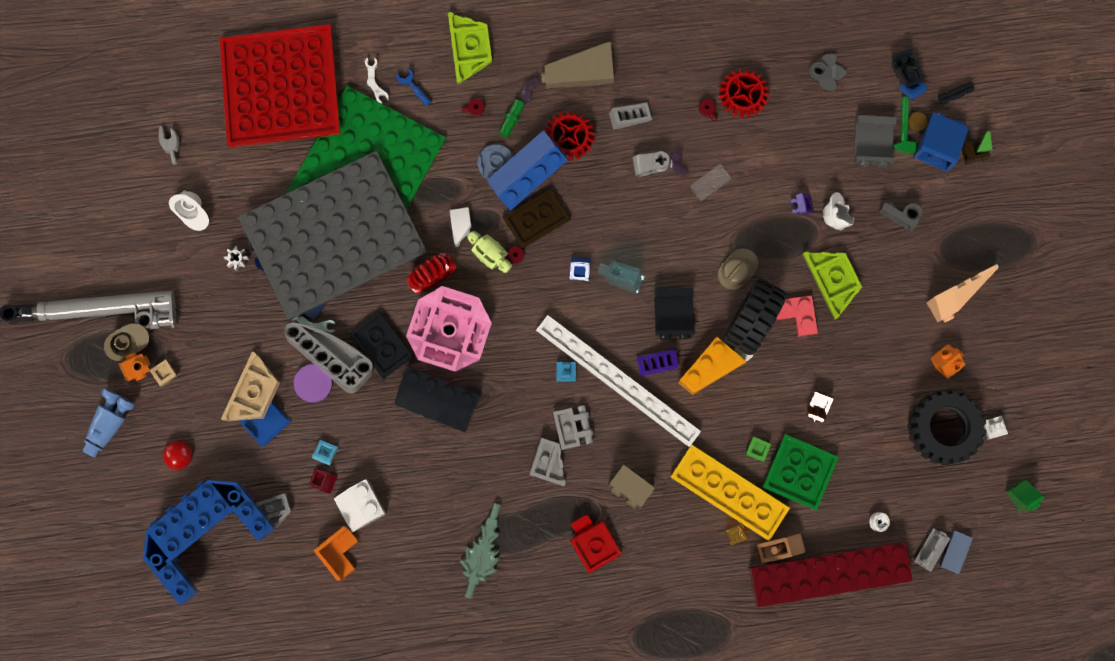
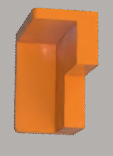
M343 526L317 547L314 552L337 581H342L355 570V567L344 553L359 541L347 526Z

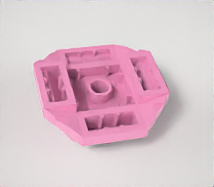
M441 286L418 300L406 337L419 361L456 372L480 361L492 322L478 297ZM447 326H453L455 328V331L452 335H446L444 333V330Z

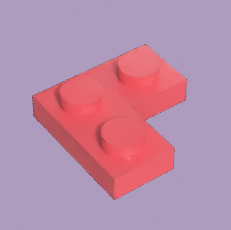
M812 296L786 299L776 320L795 318L798 337L817 334Z

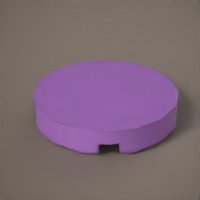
M315 364L306 365L296 373L294 389L297 395L304 401L310 403L320 402L330 393L332 379Z

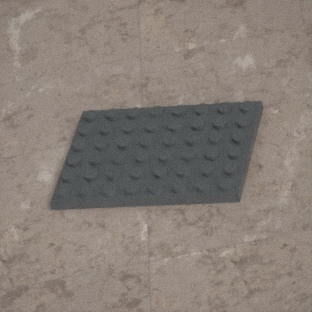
M377 151L238 217L288 320L427 254Z

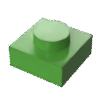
M752 437L745 455L764 462L771 444Z

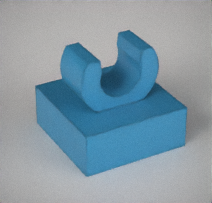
M557 362V382H576V362Z

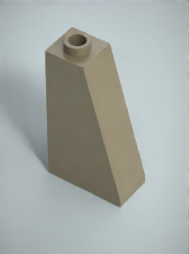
M606 42L545 65V71L541 72L542 83H546V89L613 84L611 42Z

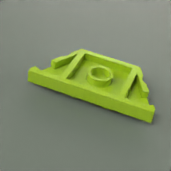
M448 12L457 84H460L492 63L488 27L485 23L475 22L470 18H463Z
M804 252L802 255L834 320H836L862 288L846 253Z

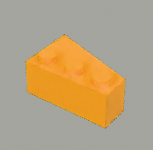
M716 337L678 383L694 395L741 367L746 361Z

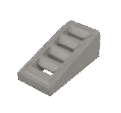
M648 102L615 107L609 112L614 130L652 121ZM639 109H642L644 117H641ZM632 111L635 112V115H636V118H635V119H634V117H633ZM626 112H627V116H628V119H629V120H626V117H625V113H626Z

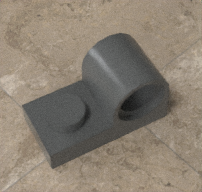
M885 202L878 213L912 232L922 216V209L918 204L912 203L907 205L901 212L895 204ZM912 210L915 213V218H910L907 211Z

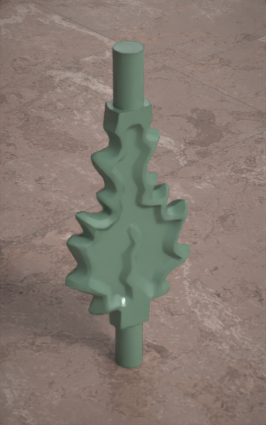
M493 504L490 517L487 518L486 524L481 526L482 536L478 538L479 542L473 541V548L466 546V558L460 560V563L466 569L463 571V574L468 577L467 582H469L464 597L472 599L476 585H479L480 581H487L486 575L497 572L494 565L500 559L495 557L499 550L491 549L495 545L493 541L499 536V533L495 532V529L498 527L497 517L501 508L499 504Z

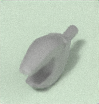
M160 126L158 134L160 145L167 154L171 155L172 164L175 165L177 164L175 152H178L180 144L178 134L171 128V138L166 139L164 129Z

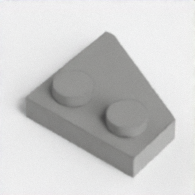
M540 438L529 475L565 486L559 443Z
M286 493L256 503L275 527L292 512Z

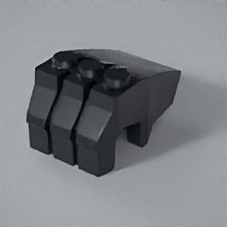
M911 48L892 55V69L896 77L906 88L923 82L919 61L914 59Z

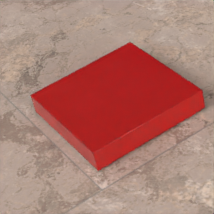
M603 520L569 539L588 574L622 555Z

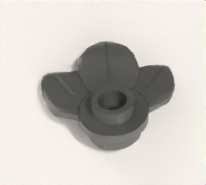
M836 54L824 55L819 62H814L809 68L810 76L814 80H818L820 86L828 91L837 90L836 81L842 79L847 74L844 68L835 64L837 60ZM820 69L822 73L817 74L815 70Z

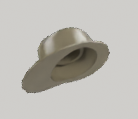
M744 248L737 249L731 253L718 270V279L722 286L735 290L745 285L758 268L757 256L749 249Z
M133 323L119 328L111 333L104 342L106 355L112 360L123 361L125 356L133 352H140L149 342L148 331L142 325Z

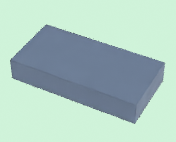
M953 531L940 567L959 574L973 538Z

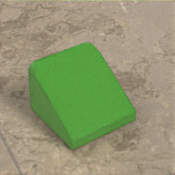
M990 131L982 136L975 151L976 155L988 153L993 149Z

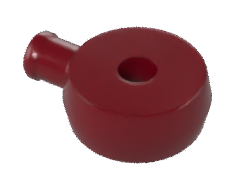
M472 99L467 107H461L462 113L469 112L472 116H480L485 111V104L480 99Z
M710 99L701 101L698 105L699 113L715 121L717 119L714 114L716 111L715 103Z
M514 246L507 251V259L511 264H519L523 261L525 254L520 247Z

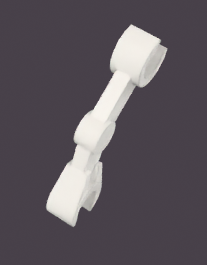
M367 58L365 60V65L368 69L367 84L374 91L377 102L382 104L379 100L380 96H385L388 101L389 97L375 82V69L378 67V62L374 58L375 64L369 66Z

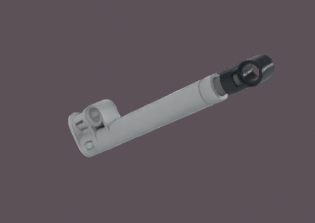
M173 290L38 302L37 306L33 304H7L0 309L1 319L10 324L34 321L35 318H38L39 321L135 313L136 324L142 325V320L145 317L150 318L149 324L143 326L147 331L159 329L161 326H171L172 328L177 326L176 302ZM14 310L13 317L8 319V312Z

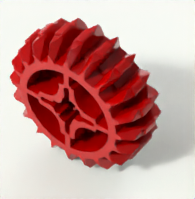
M741 68L737 70V74L731 71L730 76L726 75L724 77L725 81H721L720 85L723 88L718 90L722 94L719 96V100L723 101L721 106H728L726 112L729 113L732 110V116L735 117L736 113H738L740 119L743 118L744 114H746L747 119L751 117V113L757 116V110L763 111V106H766L768 103L765 99H769L770 96L766 93L769 91V87L764 86L767 81H760L762 75L759 74L756 77L755 70L751 74L748 73V68L745 69L744 73H742ZM743 81H748L752 84L746 85L743 83ZM735 83L737 92L730 97L729 87ZM758 90L759 99L753 104L751 95ZM741 91L743 93L748 92L747 96H745L744 94L741 95ZM742 102L747 107L739 106L735 103Z
M569 110L566 111V116L559 112L560 118L558 119L554 115L552 117L554 122L548 121L550 128H545V132L556 143L554 133L559 128L562 136L556 144L569 157L570 162L573 161V156L580 160L579 154L581 153L585 157L587 155L585 150L591 151L590 145L594 144V140L591 138L595 137V133L590 132L594 127L593 125H588L590 123L589 119L583 121V114L578 118L577 111H574L573 116L570 115ZM564 123H574L577 125L568 127ZM583 130L585 133V140L580 145L577 136L580 134V131ZM566 133L569 135L573 134V139L570 137L566 138ZM565 145H571L575 149L569 150L564 149L562 147H564Z
M441 253L432 257L408 275L406 279L408 286L415 294H421L430 290L454 272L456 269L455 262L448 253Z

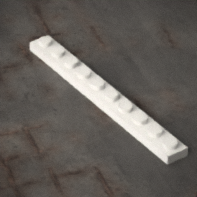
M547 315L536 331L686 446L690 447L700 434V430Z

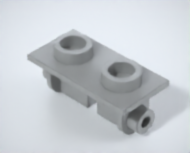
M933 528L914 562L931 572L950 540L947 534Z

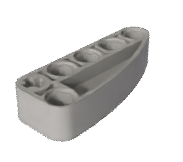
M294 322L286 325L284 330L286 340L347 393L357 392L373 373L372 362L346 342L308 325ZM292 330L299 332L295 337L290 336L289 333ZM307 342L313 344L310 349L303 348V345ZM320 355L327 356L325 361H319L317 358ZM366 365L369 367V370L361 372L359 368ZM334 367L342 369L338 374H334L331 370ZM348 380H350V381L354 380V383H355V384H354V385H352V384L348 385V382H347V381H348Z

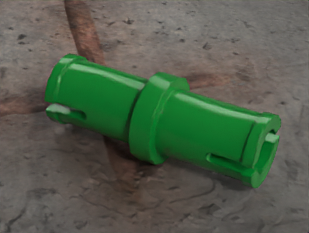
M514 100L509 113L505 114V121L498 132L501 136L509 138L515 124H518V118L525 107L523 102Z

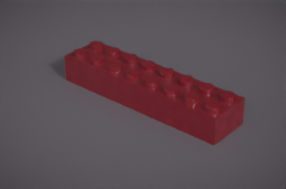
M906 542L749 568L755 607L913 581Z

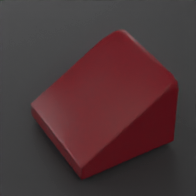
M315 468L309 486L331 494L337 476Z

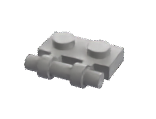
M585 405L578 407L579 414L573 415L572 408L553 412L562 450L581 446L579 438L585 437L586 445L594 443L592 435H594L593 429H590L588 421L590 416L589 412H586ZM581 420L583 431L577 432L575 421Z

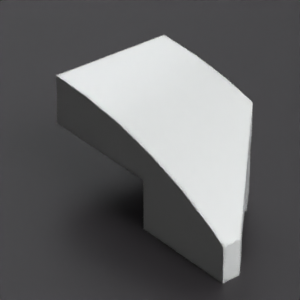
M468 207L450 210L455 247H458L462 239L470 234L471 221Z

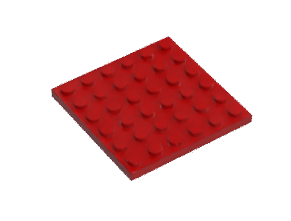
M330 24L219 38L228 148L341 135L333 35Z

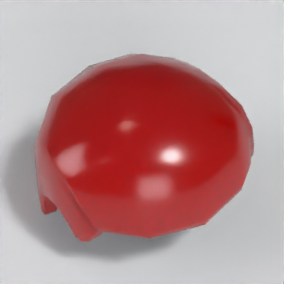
M181 440L170 442L163 450L164 464L169 469L175 471L187 467L193 457L192 448L188 443Z

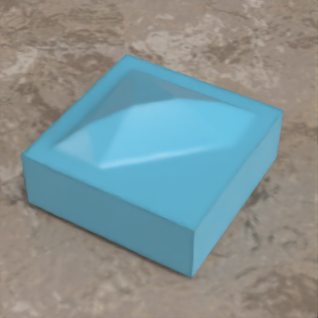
M320 440L312 455V459L330 466L338 447Z

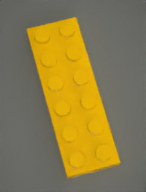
M693 445L689 447L670 477L767 541H770L790 509Z

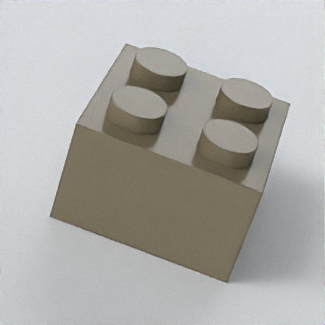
M625 465L621 467L608 485L611 487L610 492L617 497H620V495L627 499L626 503L634 509L636 507L641 508L655 489V487Z

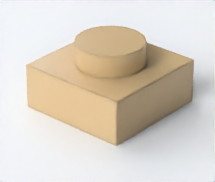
M164 360L150 370L161 387L177 377V374L167 360Z

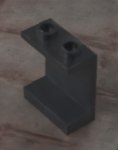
M693 288L654 290L655 337H660V340H671V337L679 336V339L686 340L694 336Z

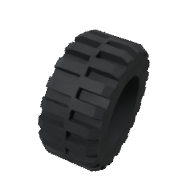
M757 279L729 324L723 338L725 342L747 355H753L776 321L787 298L786 292L764 279Z
M940 390L922 398L914 406V411L909 416L910 424H908V431L911 432L909 439L910 442H914V449L920 451L923 458L930 459L935 464L949 465L965 461L978 452V447H981L984 442L982 438L986 436L987 430L984 429V425L987 423L986 418H982L981 414L984 413L982 408H977V402L974 399L970 400L968 398L969 395L964 392L958 393V390ZM939 410H952L962 420L963 435L961 440L954 445L940 444L931 433V418Z

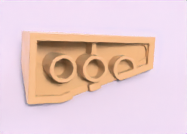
M996 264L973 278H969L929 300L927 305L937 322L943 320L946 323L955 318L954 314L965 305L999 268Z

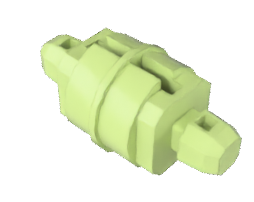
M472 231L468 235V240L472 245L474 244L471 251L480 259V262H483L492 270L498 267L504 273H507L512 268L511 263L507 259L505 260L508 253L498 241H495L488 234L481 237L476 231Z

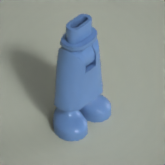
M103 388L101 391L102 396L106 399L105 405H98L86 436L87 440L84 441L86 444L82 449L83 452L94 458L109 443L125 421V418L122 417L127 410H132L135 406L132 401L121 397V395L107 388ZM117 404V408H116L115 412H113L112 410L114 409L115 405Z

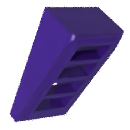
M675 349L637 357L640 377L679 368ZM667 356L671 358V366H668ZM660 357L663 358L664 367L662 368L660 366L659 361ZM651 359H655L657 369H653ZM644 360H647L649 371H645Z

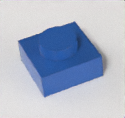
M923 82L907 88L903 84L899 85L900 91L911 100L927 91V85Z

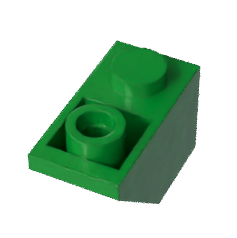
M1022 480L1005 491L1019 511H1033L1042 505L1040 502L1045 499L1027 480Z

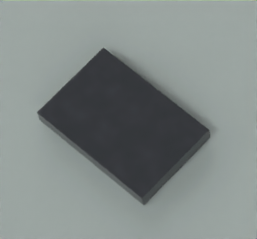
M380 311L349 333L364 355L372 362L373 367L383 380L414 357Z

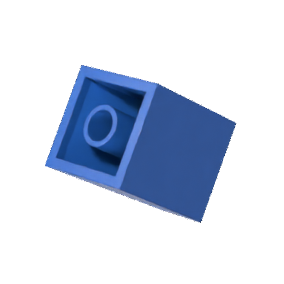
M933 113L929 117L913 158L949 172L958 162L969 127L960 120L953 121L948 119L945 114Z

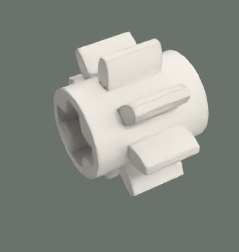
M237 246L232 251L227 249L228 256L224 257L225 260L229 261L227 266L229 268L234 266L236 271H238V267L242 266L245 268L244 263L249 260L248 257L244 256L246 251L244 249L239 251ZM235 255L240 259L238 262L233 258Z

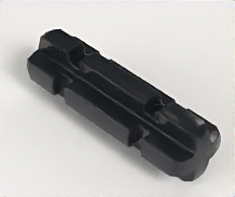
M967 82L963 86L960 85L949 90L947 93L940 94L938 96L939 102L944 105L949 101L973 92L975 87L972 82Z

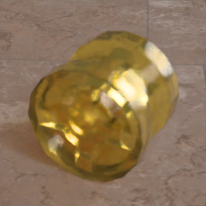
M743 524L724 531L730 538V546L748 539V536L743 532Z

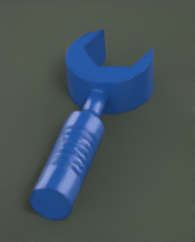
M408 68L410 75L406 79L399 78L397 72L396 77L401 85L410 84L413 92L426 107L431 104V100L419 86L414 85L412 82L414 76L411 69Z

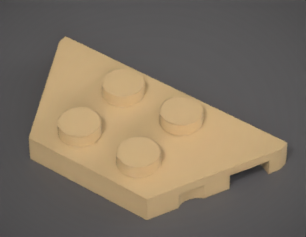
M255 352L251 353L221 417L226 422L264 418L280 384Z

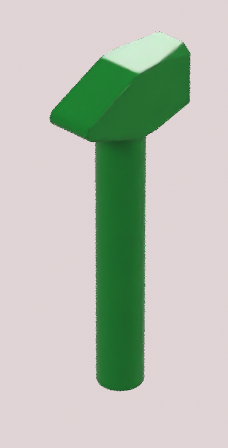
M902 97L900 143L893 145V149L903 154H915L916 142L908 141L909 97Z

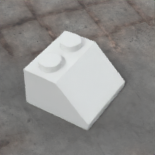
M367 479L350 487L334 498L352 533L386 515Z

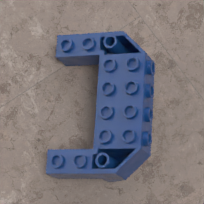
M203 480L196 486L197 490L192 494L187 493L180 499V504L176 507L174 505L164 512L166 514L161 519L156 518L149 524L150 528L146 530L143 560L179 605H185L200 592L177 564L182 559L179 555L230 513L236 514L257 541L264 540L276 530V527L256 504L254 497L242 484L208 480L206 482Z

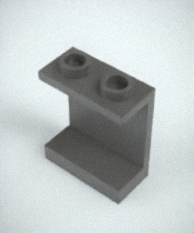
M858 115L855 120L854 164H859L860 167L878 165L879 168H889L894 164L893 128L896 125V117Z

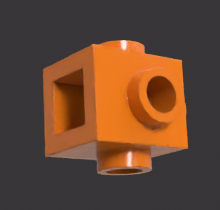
M949 344L930 358L936 371L947 379L965 366L962 358L964 357L963 353L958 348L954 349Z
M136 352L125 356L126 360L118 363L126 381L132 379L138 381L147 377L146 373L150 371L149 366H151L147 356L136 354ZM135 363L138 364V368L136 370L134 369Z

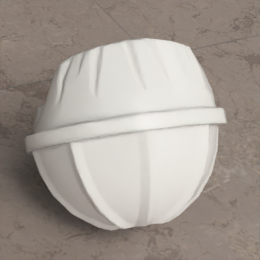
M834 192L830 197V202L823 209L824 222L837 230H843L853 225L855 221L849 215V205H845L840 193Z

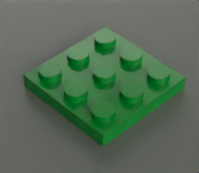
M784 434L762 488L817 511L839 457Z

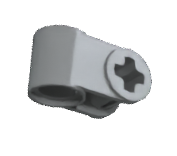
M663 151L639 154L632 157L636 177L664 172L669 167V156ZM658 159H662L664 165H660Z

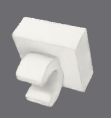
M1002 416L986 420L987 424L984 425V429L987 430L986 436L988 440L1008 434Z

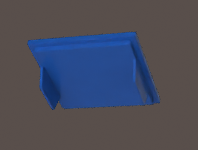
M271 401L264 418L238 420L262 448L291 422L273 401Z

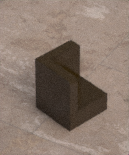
M972 141L965 142L961 150L965 165L987 160L991 154L988 152L976 155L975 151L979 142L972 143Z

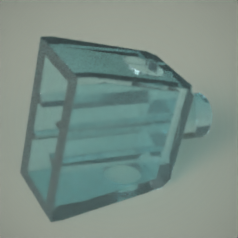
M611 261L610 266L601 263L597 272L600 275L606 276L609 284L638 294L644 278L639 268L617 261Z

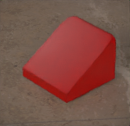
M587 514L571 523V526L576 535L593 526V523Z

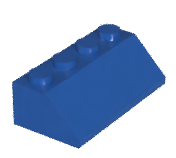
M543 130L488 178L487 181L497 196L511 211L566 163L569 158Z

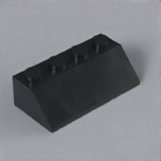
M407 367L399 386L395 405L466 433L480 396Z

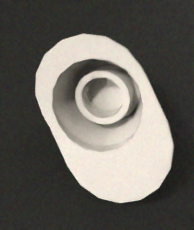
M183 190L180 194L170 198V209L189 228L199 231L206 229L209 224V218L201 207L202 201L197 194Z

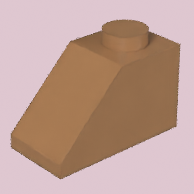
M801 533L757 544L762 563L806 552Z

